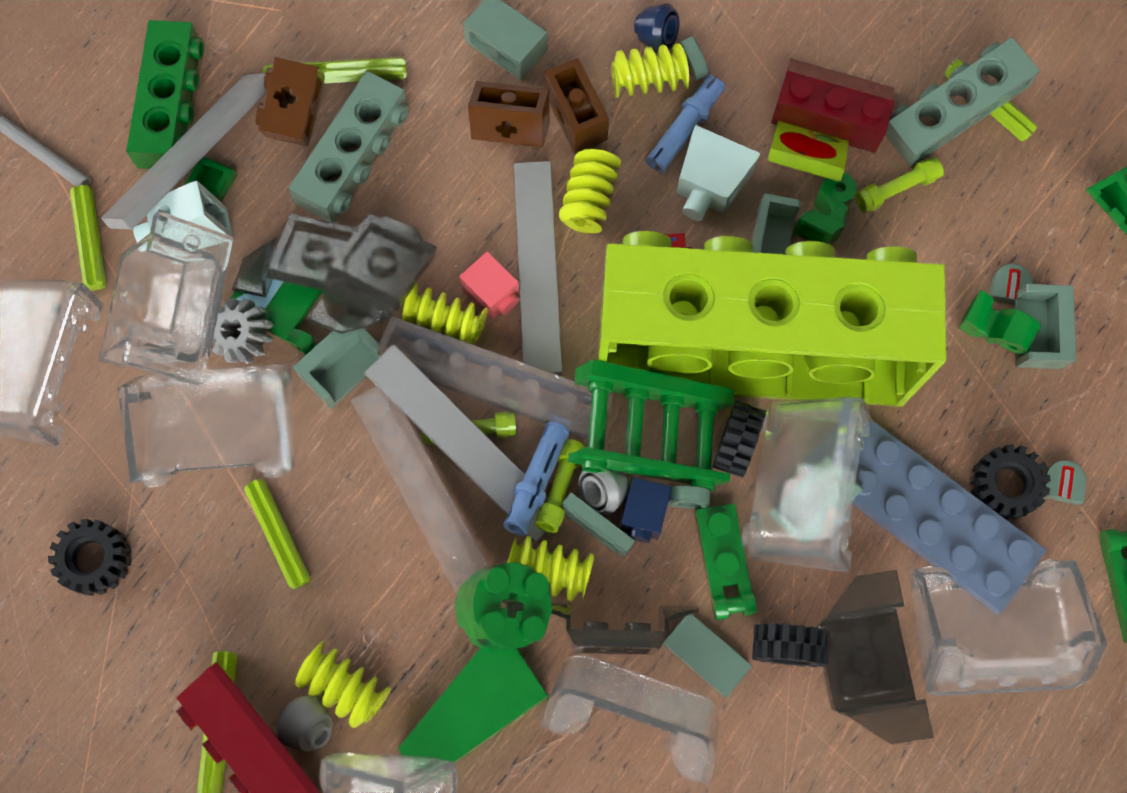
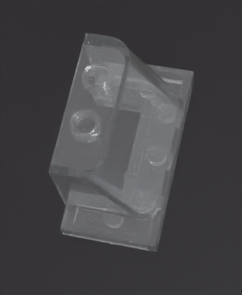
M158 211L153 216L150 233L122 254L98 361L119 367H134L197 386L205 383L233 237Z

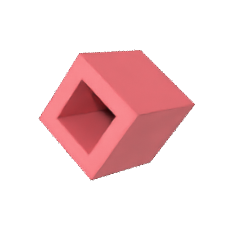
M488 252L484 253L459 276L462 290L482 310L485 307L488 308L487 315L492 320L500 313L503 315L509 313L519 301V282Z

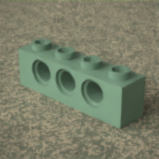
M1013 37L1001 45L998 42H994L980 54V59L972 65L968 63L962 64L950 74V80L941 86L933 84L919 96L920 100L910 107L903 105L891 114L885 136L910 168L1033 84L1040 70ZM991 75L997 80V83L988 84L983 81L981 76ZM955 95L961 96L967 101V104L957 105L952 102L950 97ZM923 116L932 117L937 122V125L926 126L921 123L919 118Z
M369 71L365 72L288 187L296 205L332 224L339 214L343 215L347 211L354 190L358 184L362 185L366 182L371 172V164L377 155L381 156L386 151L390 143V135L396 126H401L408 116L409 107L404 89ZM370 117H379L375 122H365ZM350 146H360V148L354 152L346 151V149ZM331 175H341V177L334 182L326 181L327 178Z

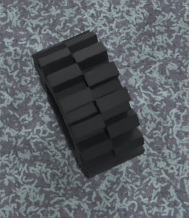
M737 400L734 402L718 446L713 468L742 478L744 477L763 427L766 410Z
M1013 444L993 449L981 458L980 462L974 465L972 472H975V474L969 480V484H975V488L970 490L971 494L974 496L978 495L984 504L1006 520L1009 518L1016 520L1035 511L1036 508L1042 506L1046 501L1043 498L1049 495L1050 488L1045 487V484L1051 481L1050 474L1043 475L1042 473L1047 468L1045 462L1038 465L1034 460L1039 455L1034 451L1029 455L1025 454L1027 448L1021 445L1014 449ZM1012 469L1020 475L1023 481V490L1019 496L1009 497L998 489L996 475L999 470Z
M82 519L80 525L75 522L68 524L67 526L70 531L67 533L60 530L56 536L61 538L59 544L51 543L49 549L55 551V556H48V563L54 565L55 568L50 569L52 576L59 578L57 582L61 586L77 593L93 596V593L99 595L107 593L106 588L108 587L115 589L119 585L116 582L119 577L125 579L128 573L123 571L125 565L131 566L132 559L127 557V553L131 552L130 545L124 542L127 540L125 536L118 532L117 529L99 520H94L93 522L89 519ZM88 543H99L103 547L105 554L102 565L93 572H82L76 562L79 550Z
M755 624L752 659L788 666H828L830 632L825 629L805 627L803 625Z

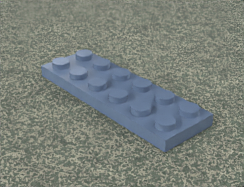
M851 404L802 464V467L811 473L827 455L833 458L864 487L860 494L851 502L853 506L996 615L1002 613L1047 551Z

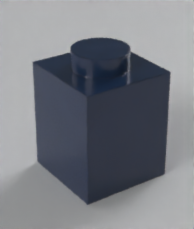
M632 477L620 530L627 532L629 537L638 542L650 543L651 538L658 540L664 523L671 486Z

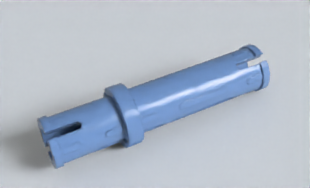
M707 75L692 98L688 97L683 102L681 113L652 152L645 158L649 167L655 170L659 165L658 173H665L669 164L693 133L695 125L698 126L700 123L706 122L710 116L709 110L726 90L725 84L719 78H716L712 84L714 76Z
M553 421L549 422V424L546 423L545 430L532 456L523 481L516 484L514 502L507 518L503 522L504 528L513 534L520 536L528 534L529 526L537 507L542 506L546 499L545 488L570 433L568 428L561 423Z

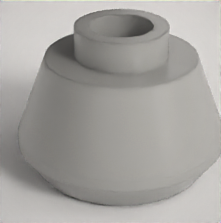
M607 469L604 473H592L582 470L578 480L579 495L583 502L600 515H610L618 509L627 497L629 480L625 472Z
M301 696L285 707L277 724V736L283 745L308 752L319 749L328 742L331 737L333 721L328 709L322 705V699L319 696Z

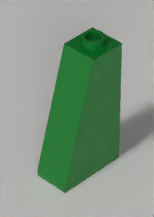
M479 648L398 747L403 757L397 761L398 765L410 782L417 779L420 785L427 784L548 698L547 693L516 648L500 650Z

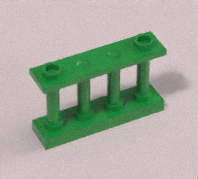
M594 359L575 369L574 384L588 387V391L592 393L588 447L568 454L569 463L582 465V470L586 472L604 473L609 469L690 484V486L706 488L710 492L714 491V486L730 482V473L711 470L714 415H717L719 410L734 405V389ZM612 392L625 394L624 398L628 400L625 454L604 450L608 394ZM648 399L659 401L660 406L664 407L660 461L641 457L644 401ZM683 407L694 408V412L698 414L695 467L676 464L679 409Z

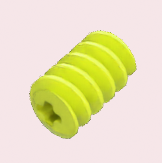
M680 43L673 45L671 54L666 45H661L657 56L651 47L645 48L643 57L634 48L630 50L628 60L624 52L618 50L615 54L614 62H611L615 98H619L621 87L626 88L629 97L633 96L636 85H639L643 94L647 95L651 83H654L658 93H662L664 82L667 81L672 91H676L678 80H682L686 90L688 89V61Z
M597 149L582 150L575 155L574 167L570 171L571 179L567 182V193L563 196L564 206L559 211V218L566 226L582 233L594 234L603 231L601 225L596 222H603L607 219V213L602 209L610 207L611 200L607 195L613 194L614 186L609 182L617 180L618 173L614 169H618L621 166V160L618 156Z
M414 282L404 301L402 321L473 346L483 331L488 308L485 307L480 315L477 316L475 315V303L471 302L465 311H462L461 298L456 297L452 304L448 306L446 305L447 293L442 292L437 300L434 301L432 300V288L427 287L420 296L418 295V283Z
M527 535L521 545L517 544L515 538L507 563L517 562L543 574L548 582L551 583V595L557 597L565 587L567 590V600L572 602L579 592H582V598H584L594 563V554L589 553L581 563L579 562L578 549L574 548L570 555L564 558L563 545L558 544L552 554L548 553L547 540H542L536 549H532V536Z
M322 641L313 649L301 665L295 681L296 687L304 689L310 685L308 693L310 696L320 697L324 694L322 705L328 709L337 704L335 714L339 718H344L351 713L349 725L352 728H356L364 722L365 724L368 723L387 699L391 687L387 686L379 693L375 692L378 681L377 677L374 676L364 684L361 680L365 669L360 667L350 674L348 670L352 659L348 657L341 663L336 664L335 659L338 649L334 648L324 655L321 652L325 641Z

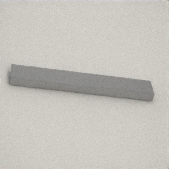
M265 73L243 75L101 217L104 223L110 229L132 230L267 92V89L264 88Z
M551 161L514 163L523 364L556 376H562Z
M393 344L364 374L508 515L515 499L514 489L516 484L523 481L525 474ZM540 506L537 507L527 534L532 536L534 542L545 533L535 526Z

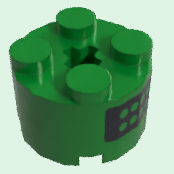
M517 562L500 563L475 571L459 587L455 600L456 621L459 627L464 629L466 635L471 638L469 640L474 645L488 650L526 647L532 642L539 641L545 635L552 612L547 578L531 567ZM501 601L505 604V609L501 608Z

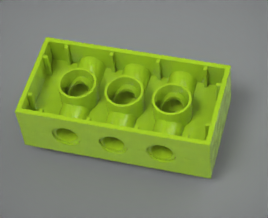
M653 231L629 233L624 236L623 244L607 243L601 300L599 361L734 389V396L895 407H903L946 362L945 264L917 263V253L912 249L895 246L882 247L869 252L867 259L835 258V248L823 242L806 241L788 246L785 254L754 253L752 242L734 236L712 238L705 242L704 249L671 247L672 240L670 237Z

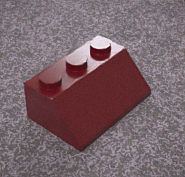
M790 58L771 123L777 125L778 121L848 140V146L876 153L887 131L895 102V88Z

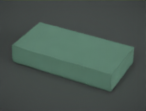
M572 492L563 501L562 509L565 510V515L619 557L626 558L634 547L635 540Z
M690 612L662 643L724 698H727L752 667L750 663Z

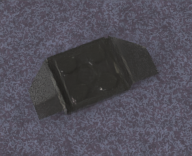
M368 213L329 265L325 278L324 296L310 313L307 320L343 334L392 317L393 310L400 308L434 259L437 247L424 241L416 227L401 223L385 215L380 219Z
M295 214L288 216L276 238L243 258L232 287L233 291L266 298L274 279L349 296L348 316L351 315L381 323L391 293L387 282L369 253L370 247L364 229Z
M897 570L856 576L827 616L816 626L818 629H825L830 632L828 666L823 667L831 710L851 718L890 744L934 738L926 699L916 700L897 615V610L905 607Z
M551 603V614L566 619V638L570 641V647L575 654L655 655L668 634L669 621L699 612L697 606H659V631H651V624L626 623L623 630H608L607 622H584L582 629H571V604Z

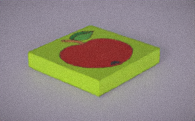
M778 121L767 160L835 181H841L845 170L849 141Z

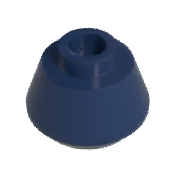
M669 3L645 8L642 13L638 14L634 24V30L638 35L639 41L645 46L653 48L655 53L658 52L661 45H666L669 50L674 45L679 32L680 20L678 12Z

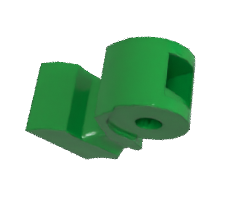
M843 173L841 181L825 178L813 203L817 210L806 211L799 218L793 233L808 241L823 242L829 245L837 241L845 227L848 207L856 194L857 186L854 179L846 173Z
M980 290L972 299L958 329L971 337H981L989 344L997 343L1002 348L1019 355L1029 352L1030 346L1042 325L1032 316L1018 309H1002L1000 311L993 309L994 299L983 290Z

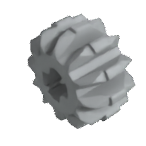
M229 299L226 301V307H214L217 315L216 320L210 319L206 321L210 327H213V332L205 337L208 341L215 342L212 352L216 355L224 356L226 362L237 363L240 361L246 364L253 362L254 355H266L262 344L274 341L272 337L266 335V331L272 328L274 324L272 321L264 320L268 312L265 308L256 306V303L249 299L241 301Z

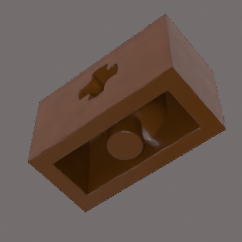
M275 57L273 67H268L265 73L264 88L267 89L265 102L259 104L256 112V124L259 125L258 130L265 137L309 147L325 78L319 67ZM292 95L295 99L294 104L288 103V108H285L281 104L283 99L289 100V96Z
M574 59L545 71L544 88L549 89V104L574 154L608 140L609 118L579 59Z
M476 81L468 104L471 139L543 148L550 124L549 89Z

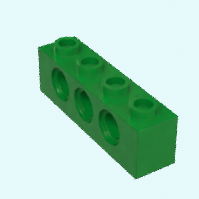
M148 20L126 153L137 168L150 169L187 132L188 124H192L194 121L192 98L193 92H197L199 89L197 66L198 59L202 60L204 57V41L202 37L198 36L192 22ZM173 93L171 96L164 98L167 94ZM168 125L166 129L158 131L161 127Z

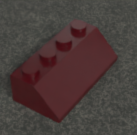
M217 661L176 697L182 705L176 710L177 714L191 731L197 726L208 738L202 745L217 764L223 759L235 772L228 778L239 793H321Z

